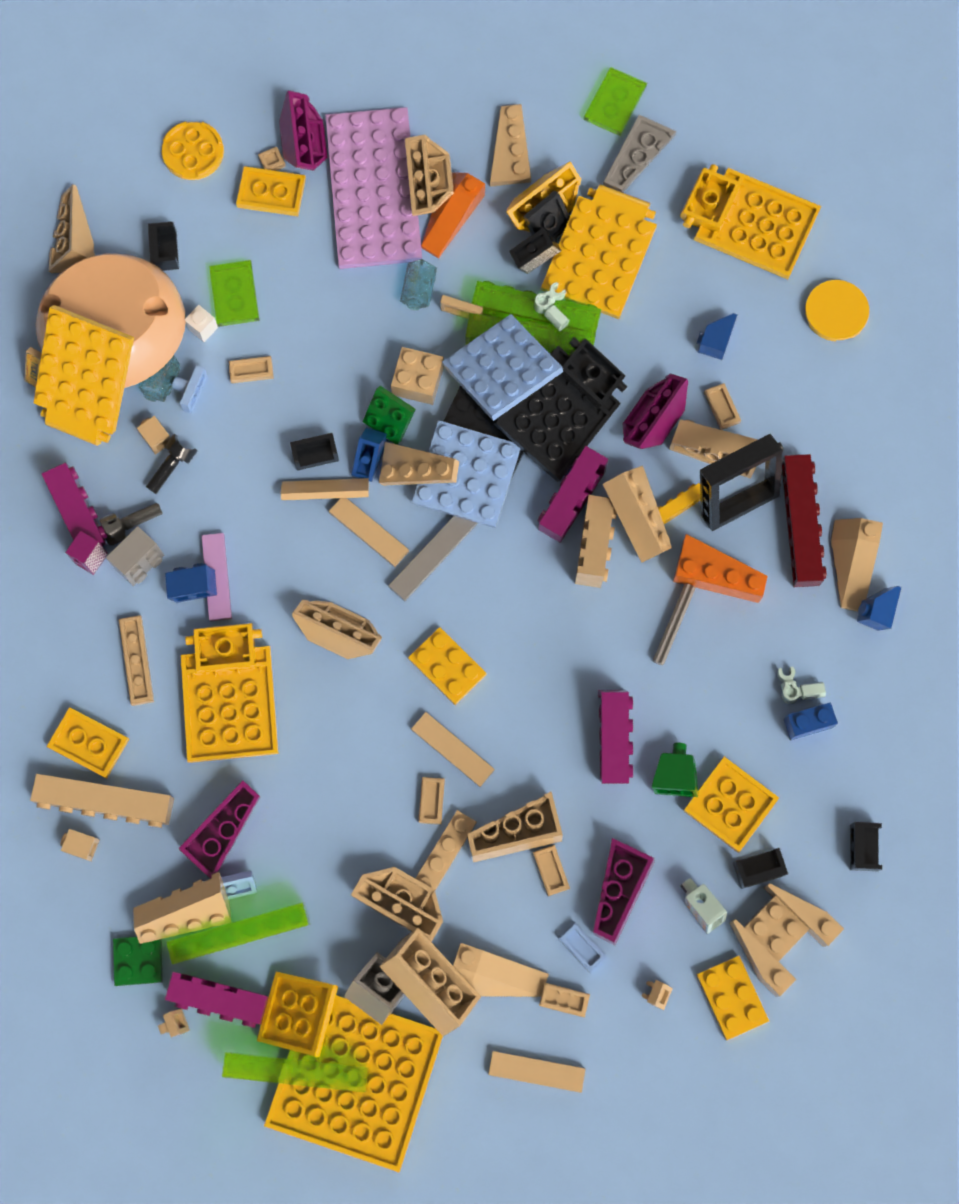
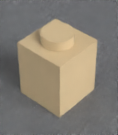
M155 416L143 420L140 426L137 427L140 435L155 455L162 451L171 439Z
M69 829L68 833H65L61 839V851L92 862L100 840Z

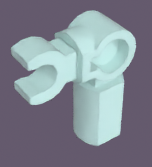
M555 282L551 285L550 291L536 296L534 309L540 314H545L544 316L561 331L569 324L570 320L553 305L555 300H562L566 294L565 290L560 293L555 292L558 288V283Z
M793 666L789 669V676H785L782 673V668L778 669L777 676L783 682L781 684V698L785 703L793 704L799 698L807 700L826 696L823 682L804 684L798 688L796 681H793L795 676Z

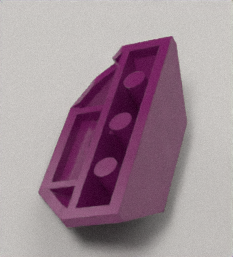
M288 90L279 120L283 159L296 168L314 171L328 158L323 120L315 107L309 102L310 99L307 94Z
M669 374L664 380L657 382L643 393L623 422V441L625 444L639 449L662 445L685 411L688 389L687 378Z

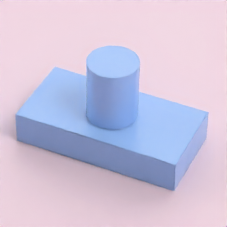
M196 365L190 381L176 377L173 381L172 389L184 393L180 405L185 412L192 413L206 381L207 373L203 367Z

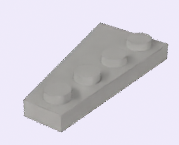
M639 115L608 172L603 186L623 193L674 138L676 131Z

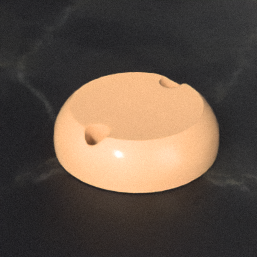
M117 253L94 255L66 268L52 281L45 291L36 317V336L41 352L49 307L52 305L133 336L134 341L124 388L148 379L167 364L182 341L186 323L185 309L181 296L168 275L149 261L136 256Z

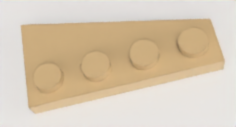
M522 105L501 106L490 186L530 183L531 174Z
M385 442L379 483L383 486L456 483L459 461L454 458Z

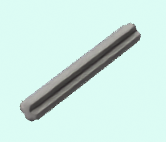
M685 583L653 658V662L658 665H664L694 594L695 587L693 585Z

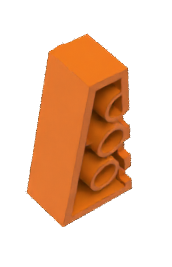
M686 534L682 542L673 582L680 584L688 583L696 588L759 603L763 598L768 576Z

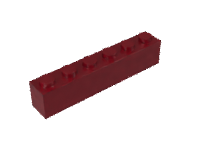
M811 454L786 455L783 458L781 469L793 587L820 586L824 579H826L827 572L826 567L822 566L824 546L820 545L819 538L822 536V526L818 524L817 516L820 514V506L815 500V495L818 492L817 482L813 481L815 462L811 461Z

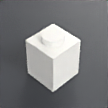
M200 305L185 318L188 330L202 342H205L218 329L215 318Z

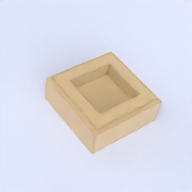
M277 146L258 154L266 170L277 171L286 167Z

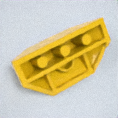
M567 162L542 176L514 198L505 212L516 229L530 232L523 216L553 191L560 194L568 213L573 210L581 178L572 163Z

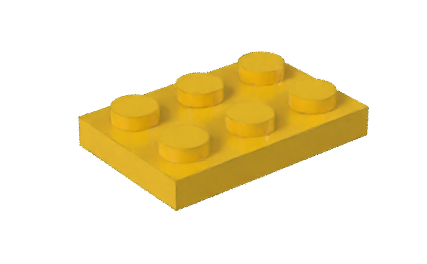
M244 166L236 202L237 208L299 216L306 177L301 174Z
M440 627L408 657L454 705L487 675Z
M69 707L46 747L107 779L127 745L129 738Z
M736 956L696 974L725 1040L734 1038L769 1022L740 956Z

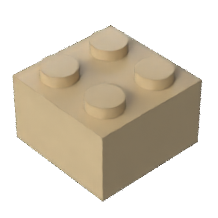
M402 347L391 383L392 393L398 397L433 405L444 368L442 364L444 357Z

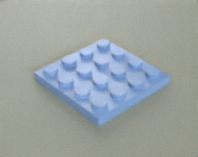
M512 314L442 361L443 367L493 421L563 372L562 366Z
M438 420L428 452L458 460L456 483L418 484L412 503L496 528L521 449L511 441Z

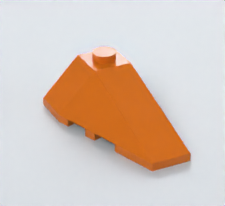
M452 172L454 194L435 212L431 213L421 248L438 259L485 196V183L469 173Z

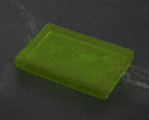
M610 67L584 115V120L621 136L647 87V83Z
M251 260L209 266L217 326L260 321Z

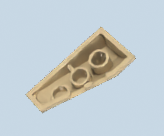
M74 184L61 196L57 215L60 223L53 234V237L56 238L55 248H51L49 253L50 273H61L74 263L95 255L94 242L77 186Z
M863 518L834 521L830 542L834 554V568H836L838 580L837 587L840 607L843 609L858 612L861 602L867 598L880 543L882 522Z
M460 943L453 964L454 968L480 996L541 997L544 983L547 982L549 975Z

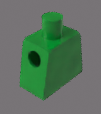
M673 743L672 754H661L652 783V789L655 794L698 797L696 761L693 755L686 754V744Z

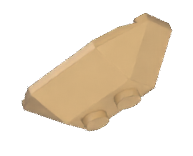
M426 135L405 138L412 215L433 213L454 194L450 154Z
M302 599L292 613V617L308 641L346 659L372 654L382 639L370 620L332 602H309Z
M396 867L363 874L351 893V896L409 931L412 932L419 928L431 942L443 923L435 890Z

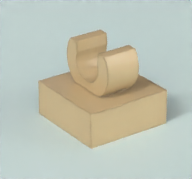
M655 980V983L647 981L646 984L652 987L651 993L649 995L642 993L641 996L651 1005L664 1010L673 988Z
M182 1009L164 1014L165 1023L158 1025L161 1035L169 1032L171 1037L190 1031Z

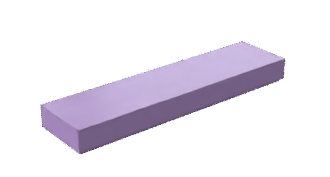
M224 533L202 535L204 563L215 569L217 595L207 597L209 621L232 619Z

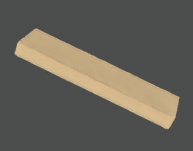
M369 478L282 481L281 500L369 497Z
M340 498L329 510V513L393 567H396L408 554V548L347 498Z
M142 616L119 619L130 703L132 706L154 702Z
M427 712L411 728L414 733L479 787L494 772L495 769Z
M493 1051L489 1075L582 1093L585 1068Z

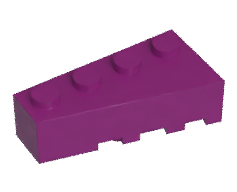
M585 446L579 458H576L570 473L563 478L558 493L555 492L551 497L549 508L547 511L543 510L537 520L539 522V531L559 543L562 542L586 504L588 496L593 493L604 476L608 458Z
M65 462L42 473L73 540L82 531L99 541L102 546L106 545L105 538L108 536L102 525L98 526L96 518H98L94 507L89 506L86 500L89 498L83 486L80 487L77 480L79 476L74 466L70 467Z
M598 690V698H601V705L599 706V720L601 723L599 729V742L601 745L600 782L602 784H629V778H633V764H629V755H633V741H629V732H633V719H629V710H633V696H629V692L626 690Z
M242 781L179 847V850L211 879L212 874L219 872L260 796Z
M613 838L593 933L595 936L616 945L655 860L653 857Z
M173 972L165 1000L174 1002V1007L185 1010H188L189 1006L197 1008L196 1013L210 1016L211 1012L220 1014L219 1019L233 1022L234 1018L243 1020L242 1025L255 1028L256 1024L262 1023L269 996Z

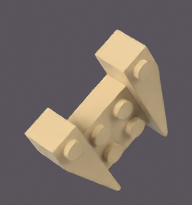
M768 884L764 889L772 898L744 927L736 919L732 920L730 925L759 981L775 997H779L796 980L779 962L806 932L822 947L829 946L844 928L828 912L772 884Z

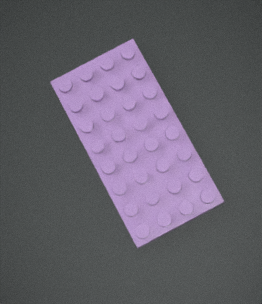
M408 108L326 115L339 269L422 262L418 215H412L405 138H410Z

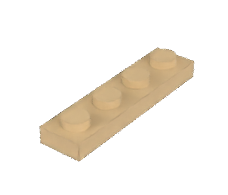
M457 810L415 879L436 891L467 840V834L471 833L477 822Z

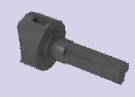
M155 503L121 519L112 513L101 518L99 521L108 536L105 538L107 543L114 545L126 538L125 530L163 513L159 504Z

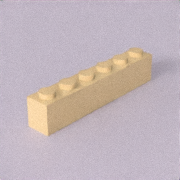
M36 774L30 801L36 803V807L50 810L51 806L59 807L60 812L72 813L73 810H78L84 816L95 817V813L103 814V818L117 821V818L121 817L126 818L128 823L139 824L140 821L149 822L148 826L162 828V824L169 825L174 798L171 795Z

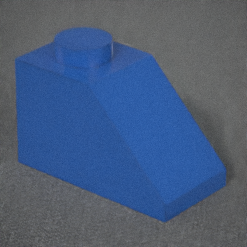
M730 314L707 325L705 332H700L696 343L700 345L698 353L722 360L738 314Z
M370 428L364 430L359 437L351 476L369 478L370 482L373 481L383 454L386 433Z
M902 587L884 588L864 599L858 608L857 622L877 631L891 629Z

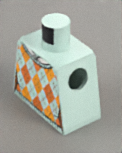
M690 878L680 886L687 895L685 897V905L706 934H709L726 921L727 911L705 884L697 887ZM697 900H703L704 903H701V904H700V903H697L696 901H697Z

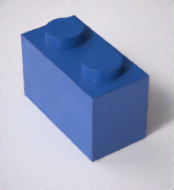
M205 563L194 564L193 568L188 569L177 567L172 572L165 573L167 599L176 603L217 595L215 569L207 566Z
M831 702L788 714L783 719L790 741L832 729L838 724Z

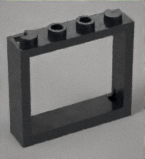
M771 434L700 469L701 517L711 531L780 496L783 446ZM765 462L764 481L719 504L720 485Z

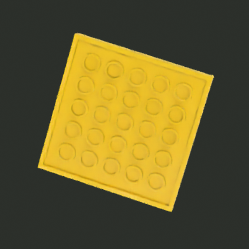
M336 995L320 1057L292 1050L289 1051L264 1127L400 1173L443 1036L436 1028L394 1014H390L381 1025L351 1001Z

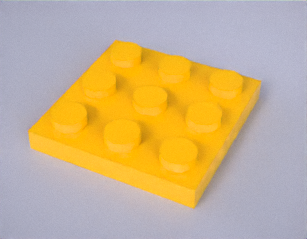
M724 756L698 790V797H693L683 811L739 853L776 804L779 797Z
M276 971L257 1042L320 1057L338 986Z

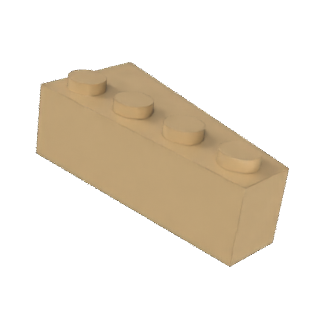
M680 419L669 450L712 464L758 439L696 424L691 420ZM756 467L741 474V476L751 479Z
M643 466L626 471L603 483L641 563L672 548Z
M594 495L588 496L575 584L601 588L602 582H607L609 569H606L605 566L606 560L610 561L612 548L608 547L609 540H613L615 527H611V522L617 516L610 498Z
M552 792L467 834L473 862L562 842L563 834Z

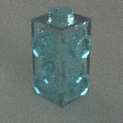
M423 259L409 262L407 264L400 302L415 311L429 307L437 267Z
M174 355L157 373L139 383V389L147 400L165 402L166 397L170 395L174 378L180 372V364Z

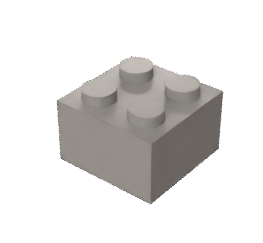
M137 526L106 559L119 574L134 586L146 578V573L152 567L156 568L162 562L164 554L157 543Z
M377 952L352 981L344 997L382 1025L404 998L405 994L379 967L386 958Z

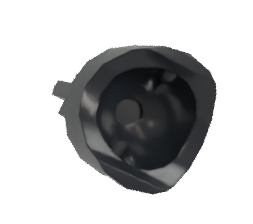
M173 434L165 445L170 455L165 459L146 486L155 494L161 489L179 464V461H185L189 464L198 451L197 449L183 448L176 434Z

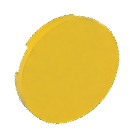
M187 121L179 123L171 128L163 139V161L168 170L179 178L186 180L205 178L216 171L223 160L224 146L222 139L216 129L207 123H187Z
M829 280L819 284L811 291L805 304V314L809 327L821 338L829 341L854 338L863 330L869 317V304L864 293L852 283L843 280Z

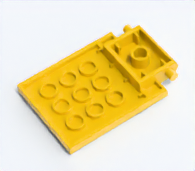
M711 164L709 169L702 168L680 214V217L684 220L683 226L690 228L691 225L699 228L694 237L695 241L788 280L821 206L730 168H727L724 175L716 173L718 166Z
M600 184L597 190L593 188L588 190L587 196L593 197V200L578 196L558 244L562 251L553 257L541 290L544 292L550 291L551 285L557 282L558 288L555 292L566 291L563 299L620 319L657 227V224L649 222L645 218L653 220L656 212L649 209L650 202Z
M56 305L49 307L33 402L44 407L40 415L45 418V424L96 446L100 445L102 441L108 443L117 427L134 337Z
M252 623L194 629L193 636L185 637L186 645H195L194 654L181 655L188 763L279 754L271 646L255 647V638H262L263 635L262 629H254Z

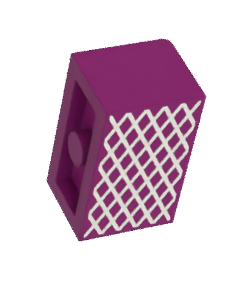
M82 531L78 533L65 552L77 566L92 575L95 574L108 555L99 541Z

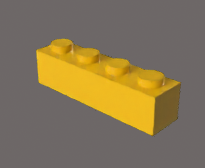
M700 483L692 484L686 492H680L675 499L671 498L666 502V505L658 507L664 524L700 501Z

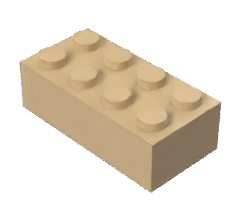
M419 928L402 938L379 966L442 1036L460 1027L481 998Z

